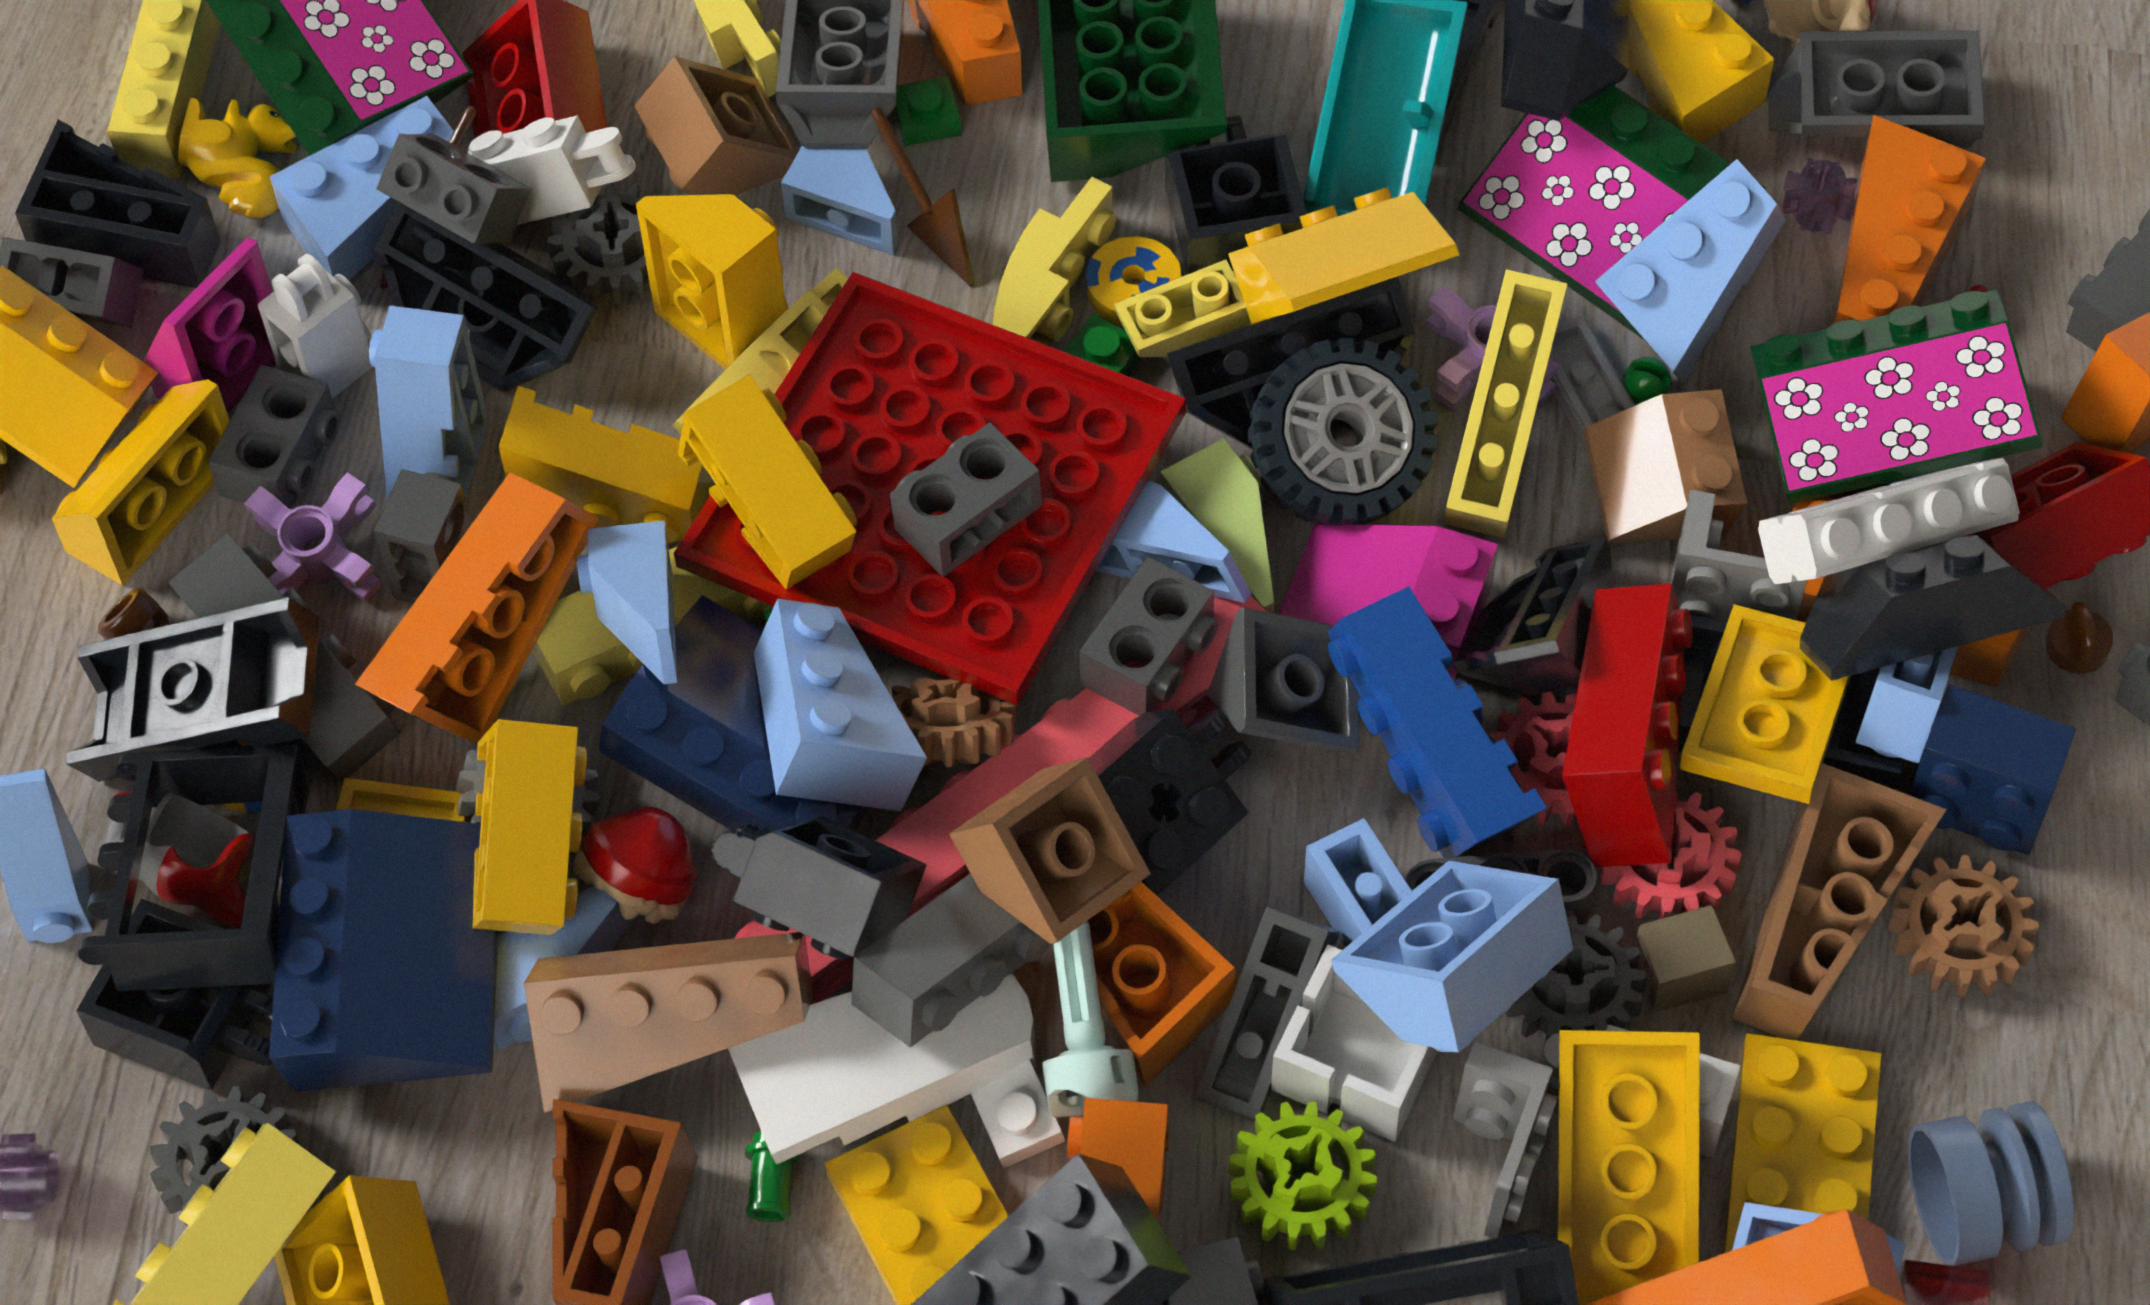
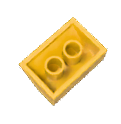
M1389 187L1354 198L1356 211L1338 216L1335 205L1300 216L1303 229L1283 235L1280 223L1248 233L1245 235L1248 247L1228 253L1252 324L1291 313L1459 256L1457 245L1414 192L1392 198Z
M733 194L644 196L636 203L654 312L726 370L788 309L782 278L784 270L780 262L777 239L779 237L778 228L767 213L759 208L752 210Z
M1 265L0 439L75 488L135 414L158 372Z
M206 379L172 386L157 403L151 404L142 412L137 425L117 447L109 449L102 456L97 469L77 491L69 493L62 500L57 513L51 519L66 553L122 586L140 568L215 483L208 461L230 422L217 384Z
M349 1175L305 1213L274 1255L287 1305H450L416 1181Z

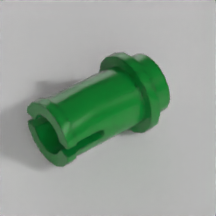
M762 1131L753 1134V1142L745 1147V1156L751 1161L746 1216L762 1222L784 1221L785 1218H790L792 1163L799 1159V1154L776 1165Z

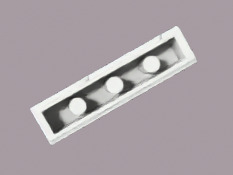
M2004 458L1933 472L1890 484L1889 486L1879 487L1789 512L1788 514L1759 521L1758 531L1769 577L1774 584L1817 579L1886 559L1896 553L1914 551L1948 541L1952 538L1966 536L2018 521L2020 512L2009 466Z

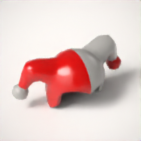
M120 792L118 794H115L114 796L129 795L130 793ZM168 792L162 798L150 819L138 880L144 881L146 886L156 896L167 902L195 906L219 923L232 929H241L247 893L241 890L237 875L247 857L255 836L244 827L213 810L185 797ZM111 820L104 844L123 842L127 823H118ZM108 870L111 874L117 876V871ZM280 875L278 886V903H280L282 875Z

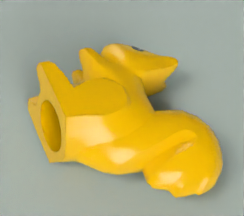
M190 98L180 134L178 161L181 166L189 168L201 182L221 190L219 199L229 206L231 212L250 219H259L270 216L279 209L270 176L280 170L273 163L258 159L256 156L258 152H296L297 145L291 140L296 135L290 126L284 122L280 114L269 105L259 104L253 107L248 113L247 118H245L240 113L238 101L231 100L224 119L220 121L206 118L202 103L198 99Z

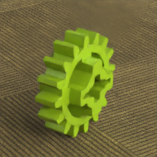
M1309 1101L1304 1115H1295L1289 1103L1284 1102L1281 1103L1279 1120L1273 1122L1267 1115L1260 1112L1255 1115V1131L1257 1135L1246 1131H1240L1237 1135V1150L1240 1153L1232 1154L1229 1157L1228 1174L1236 1178L1230 1181L1229 1195L1231 1201H1245L1241 1207V1221L1245 1225L1253 1223L1258 1219L1263 1221L1262 1240L1269 1242L1280 1231L1287 1234L1289 1250L1297 1249L1301 1236H1311L1316 1248L1323 1249L1325 1248L1326 1231L1332 1229L1337 1235L1346 1239L1350 1236L1351 1231L1349 1216L1365 1220L1368 1216L1370 1202L1365 1197L1375 1196L1377 1176L1370 1173L1375 1168L1376 1154L1374 1149H1360L1364 1137V1130L1361 1126L1351 1128L1346 1132L1341 1129L1343 1112L1339 1109L1331 1113L1327 1119L1318 1117V1107L1314 1101ZM1334 1153L1343 1161L1347 1170L1348 1180L1343 1178L1344 1171L1333 1165L1332 1156ZM1315 1163L1314 1174L1308 1173L1312 1165ZM1257 1170L1263 1173L1262 1180L1273 1186V1194L1270 1199L1259 1184L1256 1174ZM1291 1176L1295 1178L1302 1176L1300 1180L1296 1179L1290 1188Z

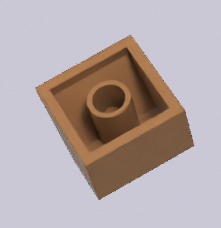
M674 56L634 105L647 128L645 132L648 139L658 148L670 169L669 175L671 180L680 190L689 195H738L783 177L800 150L772 101L768 98L755 77Z
M1722 389L1661 394L1586 426L1583 432L1605 536H1607L1609 545L1679 539L1690 489L1716 494L1711 519L1723 521L1721 535L1728 534L1747 504Z
M1087 757L1043 768L949 833L981 893L1050 944L1063 939L1151 874Z

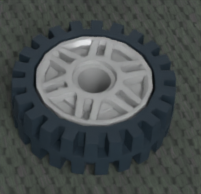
M1339 338L1335 342H1329V339L1316 342L1306 349H1301L1285 360L1270 375L1258 393L1259 396L1252 407L1250 414L1252 423L1248 429V444L1253 446V452L1250 455L1251 461L1255 468L1259 467L1262 473L1260 481L1266 491L1269 489L1274 491L1278 496L1275 501L1284 509L1291 507L1297 511L1296 517L1306 522L1316 520L1322 525H1362L1376 521L1404 504L1421 486L1423 479L1429 474L1434 461L1431 459L1437 450L1439 436L1434 435V429L1439 423L1437 410H1430L1429 402L1433 399L1427 386L1424 388L1419 386L1416 380L1420 375L1412 366L1405 368L1399 363L1402 358L1400 355L1392 350L1386 353L1378 350L1379 344L1365 340L1359 344L1354 343V338ZM1343 420L1350 424L1356 435V442L1353 447L1342 446L1332 438L1330 432L1331 421Z

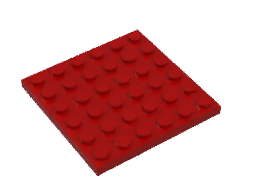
M852 272L775 393L787 417L784 425L796 443L804 440L812 448L822 468V473L819 474V477L831 494L839 492L844 496L856 516L857 525L854 526L856 535L851 551L790 588L785 589L743 537L741 529L744 528V525L730 504L727 503L719 507L710 495L673 553L676 567L771 606L775 605L778 598L837 607L841 610L858 641L953 680L960 681V683L971 684L975 689L1018 706L1186 414V398ZM990 422L1039 470L1042 506L946 576L942 577L895 530L890 493L896 489L900 481L909 473L916 470L922 471L942 457L957 439L964 435L974 434ZM985 476V477H981V478H979V479L987 480V479H992V478H995V477H994V476ZM938 511L928 515H942L946 512Z

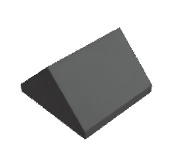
M1245 607L1237 611L1207 692L1209 698L1221 709L1235 729L1243 734L1348 754H1355L1360 750L1358 691L1350 676L1343 677L1337 671L1329 655L1328 643L1331 639L1327 632L1333 625Z

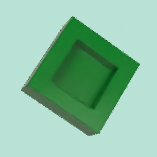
M949 76L898 85L897 101L894 110L904 146L962 135L961 120Z
M1092 314L1063 350V352L1126 376L1142 358L1138 356L1125 330L1095 314Z

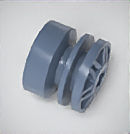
M2035 1101L2009 1105L2007 1112L2001 1107L1984 1110L1978 1122V1131L1965 1115L1913 1125L1909 1135L1908 1150L1913 1193L1926 1236L1936 1256L1945 1266H1957L1995 1258L2002 1248L2003 1237L2016 1252L2033 1250L2037 1242L2042 1246H2052L2068 1242L2073 1232L2074 1203L2068 1167L2056 1130L2045 1110Z

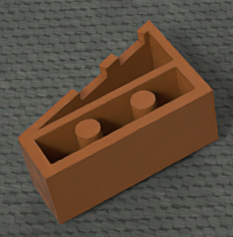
M553 1099V1120L556 1123V1157H553V1179L556 1183V1217H553L552 1299L556 1305H650L662 1270L659 1256L666 1255L698 1156L681 1122Z

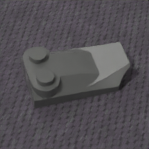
M786 0L776 85V103L789 120L800 143L806 149H867L871 145L879 130L872 118V110L874 108L882 109L887 118L896 106L900 55L904 42V0Z
M1979 30L1800 31L1799 41L1789 58L1771 74L1768 88L1769 131L1805 135L1868 137L1874 114L1966 150L1977 139L1983 138L1985 125Z

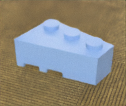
M425 96L271 175L270 180L282 220L303 250L313 256L333 277L336 274H341L350 281L372 259L378 263L374 248L398 201L376 188L398 135L435 134L449 142L454 131L428 96Z
M1736 159L1599 277L1595 283L1685 385L1694 370L1693 365L1712 334L1716 335L1725 320V313L1743 285L1746 286L1785 223L1786 218L1773 198L1740 161Z
M389 306L383 329L374 330L369 347L370 365L375 367L387 500L401 469L420 474L435 472L449 477L454 482L462 485L467 502L489 424V418L464 315Z
M777 598L754 651L776 795L901 811L927 759L921 746L841 610L837 607L816 603H804Z

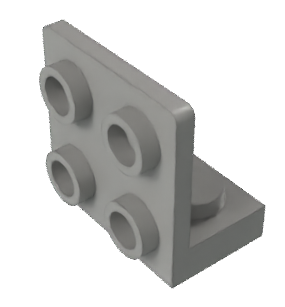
M1690 489L1671 577L1679 608H1687L1691 615L1728 622L1733 605L1735 604L1796 620L1807 580L1774 584L1769 577L1765 558L1718 550L1723 521L1711 519L1716 494Z
M1473 1041L1465 1063L1453 1120L1464 1123L1469 1131L1480 1137L1491 1140H1498L1504 1137L1512 1140L1495 1189L1484 1233L1485 1236L1495 1238L1499 1236L1504 1219L1515 1223L1518 1222L1530 1187L1529 1182L1535 1164L1540 1160L1559 1097L1547 1093L1553 1068Z

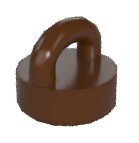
M136 588L124 595L109 609L98 625V633L107 640L140 632L150 620L154 622L153 629L170 625L167 613L143 588Z
M2075 602L2070 610L2065 611V617L2053 620L2045 639L2046 651L2050 660L2059 668L2070 673H2090L2104 665L2113 645V632L2108 622L2099 614L2090 611L2084 602Z

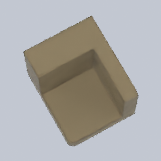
M1712 905L1644 923L1639 926L1637 938L1654 977L1649 1000L1655 1012L1728 992L1736 961Z

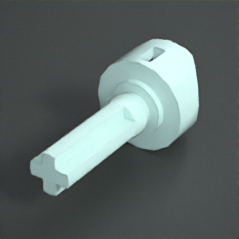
M1086 921L1063 939L1053 943L1064 1022L1063 1031L1068 1051L1062 1052L1059 1057L1046 1060L1042 1064L1047 1105L1052 1117L1083 1116L1085 1098L1137 1102L1139 1097L1133 1051L1104 1046V1023L1101 1017L1089 922ZM1066 1090H1069L1070 1097H1067Z

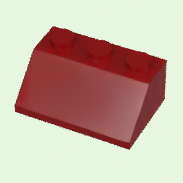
M518 0L462 52L463 58L476 75L467 81L470 106L475 107L477 110V114L472 122L474 138L494 130L501 131L504 134L524 129L530 123L546 117H551L554 121L578 115L586 133L608 128L589 11L564 0Z
M2074 442L2011 475L2020 512L2018 521L1966 535L1979 536L2031 574L2046 589L2062 580L2069 581L2087 576L2095 570V563L2112 554L2128 553L2146 544V537L2150 535V465L2148 459L2140 455Z

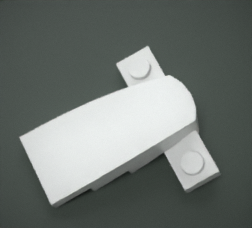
M1012 973L1003 979L1002 983L993 993L985 997H978L959 1011L946 1028L938 1032L932 1031L911 1048L851 1004L852 991L810 1005L804 1022L728 1048L776 1165L840 1136L845 1146L904 1116L911 1122L942 1106L950 1105L970 1093L1003 1169L1065 1142L1056 1117H1052L1048 1110L1047 1097L1034 1070L1037 1067L1034 1021L1028 995Z

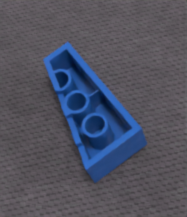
M1410 586L1341 618L1327 632L1331 639L1328 643L1331 660L1343 677L1350 676L1361 697L1357 703L1360 716L1371 734L1375 736L1380 734L1391 756L1387 760L1390 775L1402 793H1410L1421 814L1417 818L1420 833L1427 846L1433 852L1440 851L1443 858L1460 857L1513 831L1547 809L1535 788L1523 794L1516 783L1511 768L1517 765L1518 760L1505 739L1496 742V740L1488 737L1481 726L1483 724L1482 709L1484 705L1471 684L1468 685L1460 678L1454 681L1451 678L1447 669L1453 665L1452 654Z

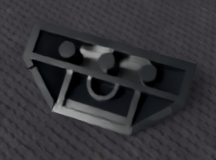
M1505 0L1501 107L1560 121L1571 114L1574 107L1593 100L1625 79L1629 67V0Z
M397 202L374 248L379 266L384 268L389 292L395 306L464 315L478 376L499 390H510L571 363L598 309L577 287L500 243L473 244L400 202Z
M1397 276L1291 313L1252 323L1169 352L1167 356L1180 396L1186 398V413L1253 450L1252 444H1248V429L1252 423L1250 418L1252 407L1259 396L1258 393L1270 375L1293 354L1303 348L1306 349L1316 342L1329 339V342H1335L1339 338H1354V343L1361 344L1368 340L1379 344L1378 350L1384 353L1392 350L1403 358L1405 351L1409 349L1417 334ZM1333 420L1330 423V428L1346 422L1343 420Z
M1962 536L1914 551L1896 553L1886 559L1824 576L1800 636V649L1833 681L2065 617L2066 606L2031 574L1979 536Z
M1607 536L1550 548L1542 553L1534 561L1535 569L1512 581L1481 611L1455 660L1458 673L1528 695L1553 691V694L1556 696H1567L1577 693L1595 590L1614 588L1611 550Z

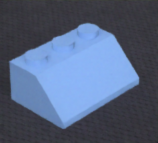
M1447 861L1332 959L1334 972L1402 1041L1433 1047L1440 1052L1459 1053L1573 950L1559 879Z

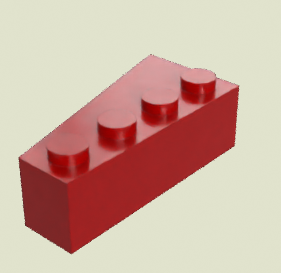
M1672 583L1595 590L1562 774L1590 860L1594 863L1595 867L1671 863L1681 698L1686 685L1684 651L1685 648L1691 647L1693 640L1690 612L1687 608H1679Z

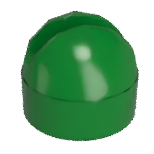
M1644 356L1633 360L1623 374L1622 383L1634 404L1638 405L1661 394H1670L1672 378L1664 362L1655 357Z

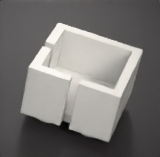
M1327 944L1303 993L1302 1007L1297 1005L1273 1055L1271 1091L1305 1105H1308L1309 1101H1314L1317 1103L1318 1110L1326 1114L1331 1104L1335 1103L1340 1106V1111L1343 1112V1121L1357 1127L1361 1126L1362 1129L1396 1142L1438 1051L1433 1047L1402 1041L1334 972L1332 959L1342 950Z

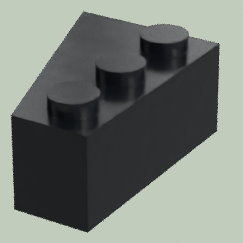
M59 119L15 211L25 241L115 257L144 269L142 278L197 288L205 280L221 242L207 198L149 167H146L144 170L137 168L119 158L117 150L104 143H101L98 147L75 134L72 126Z

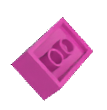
M249 236L163 321L143 361L158 372L151 387L155 397L159 400L172 386L208 379L218 385L228 414L241 401L260 364L272 368L276 365L257 305L273 291L258 242Z
M1314 524L1279 615L1334 626L1341 618L1410 586L1452 654L1453 665L1447 671L1454 681L1459 677L1455 660L1481 611L1484 609L1493 585L1498 544L1439 526Z

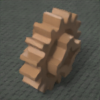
M939 675L936 680L928 677L913 679L910 688L898 685L891 687L892 699L927 757L924 766H930L941 761L946 767H952L955 761L964 764L979 763L981 753L998 756L1001 754V745L1011 746L1013 744V734L1016 733L1015 704L975 689L971 684H963L960 681L948 679L943 675Z
M1962 855L1957 869H1950L1947 863L1941 857L1934 859L1930 876L1916 868L1911 873L1907 887H1899L1893 903V907L1896 909L1893 910L1888 924V930L1898 934L1893 946V952L1895 955L1911 954L1913 956L1907 971L1911 976L1918 975L1925 970L1933 975L1930 983L1931 990L1937 992L1945 981L1954 983L1957 997L1965 998L1969 985L1977 983L1979 989L1987 996L1993 993L1998 978L2008 984H2012L2017 977L2020 965L2027 966L2035 947L2031 942L2034 941L2039 929V922L2028 918L2034 901L2032 897H2014V892L2019 882L2015 876L2006 878L2002 882L1995 879L1996 863L1989 861L1980 872L1972 870L1969 855ZM1921 910L1925 913L1923 923L1931 929V933L1927 936L1923 931L1920 921ZM1998 917L2002 919L2005 926L2006 942L2002 939L2004 929L1996 923Z

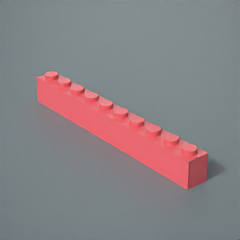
M1251 595L1246 603L1214 596V619L1218 620V627L1212 642L1201 655L1195 652L1191 655L1183 667L1185 669L1184 677L1175 695L1167 703L1160 700L1153 711L1174 709L1188 728L1201 716L1218 708L1209 698L1207 692L1237 611L1245 607L1267 612ZM1131 661L1124 665L1130 668H1141L1148 664L1141 661ZM1086 688L1072 699L1062 698L1055 702L1044 713L1041 721L1022 735L1013 734V744L1011 746L1001 745L1000 755H991L989 759L972 771L963 770L955 774L945 783L939 795L921 808L912 807L901 813L893 821L889 831L875 841L927 864L907 918L970 874L949 833L1043 768L1086 757L1089 758L1139 715ZM754 920L744 926L734 939L796 933L798 931L792 928L789 931H778L763 926ZM805 935L813 988L812 1005L827 999L853 979L854 957L849 956L848 959H838L825 955L811 946L812 938Z

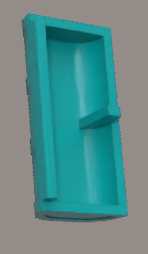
M1345 0L1303 195L1307 214L1335 205L1338 216L1356 211L1354 198L1389 187L1392 198L1414 192L1426 206L1468 2L1456 0Z

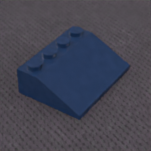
M702 595L675 626L677 683L663 684L643 664L601 724L599 752L730 830H737L740 826L751 824L752 827L758 826L759 830L766 829L773 832L823 816L855 831L870 807L776 795L754 651L763 630Z
M356 809L286 816L269 1059L295 1092L493 1072L498 931L473 929L474 856L476 848H479L481 824Z

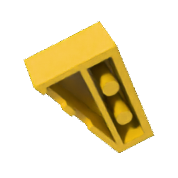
M1629 0V66L1634 76L1639 75L1649 95L1648 104L1653 112L1702 144L1766 103L1774 58L1713 0Z
M749 374L684 412L678 455L687 467L698 461L702 464L716 483L708 488L711 497L719 507L727 503L730 504L744 525V528L741 529L743 537L783 587L788 589L851 551L856 535L854 526L857 525V519L844 496L839 492L831 494L819 477V474L822 473V468L812 448L804 440L796 443L784 425L787 417L776 395L769 388L761 391Z
M518 385L498 447L505 477L511 472L571 501L600 518L595 528L665 520L668 543L681 542L709 498L708 488L712 487L713 480L699 461L687 467L678 455L680 439L635 424H631L629 433L591 421L594 410L575 404L572 414L536 403L534 400L537 391Z
M498 719L478 741L477 761H486L484 790L483 793L478 792L476 796V816L482 817L479 848H476L474 856L473 929L554 935L564 927V918L573 919L577 904L578 885L577 879L567 878L569 852H578L582 835V814L572 812L574 786L582 787L587 766L586 747L577 746L578 727Z

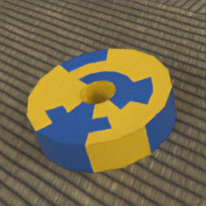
M1130 236L1112 240L1102 245L1090 258L1086 269L1088 302L1097 315L1114 325L1123 326L1115 312L1114 304L1182 277L1180 262L1171 249L1154 239ZM1130 279L1140 280L1141 283L1128 284L1126 281Z

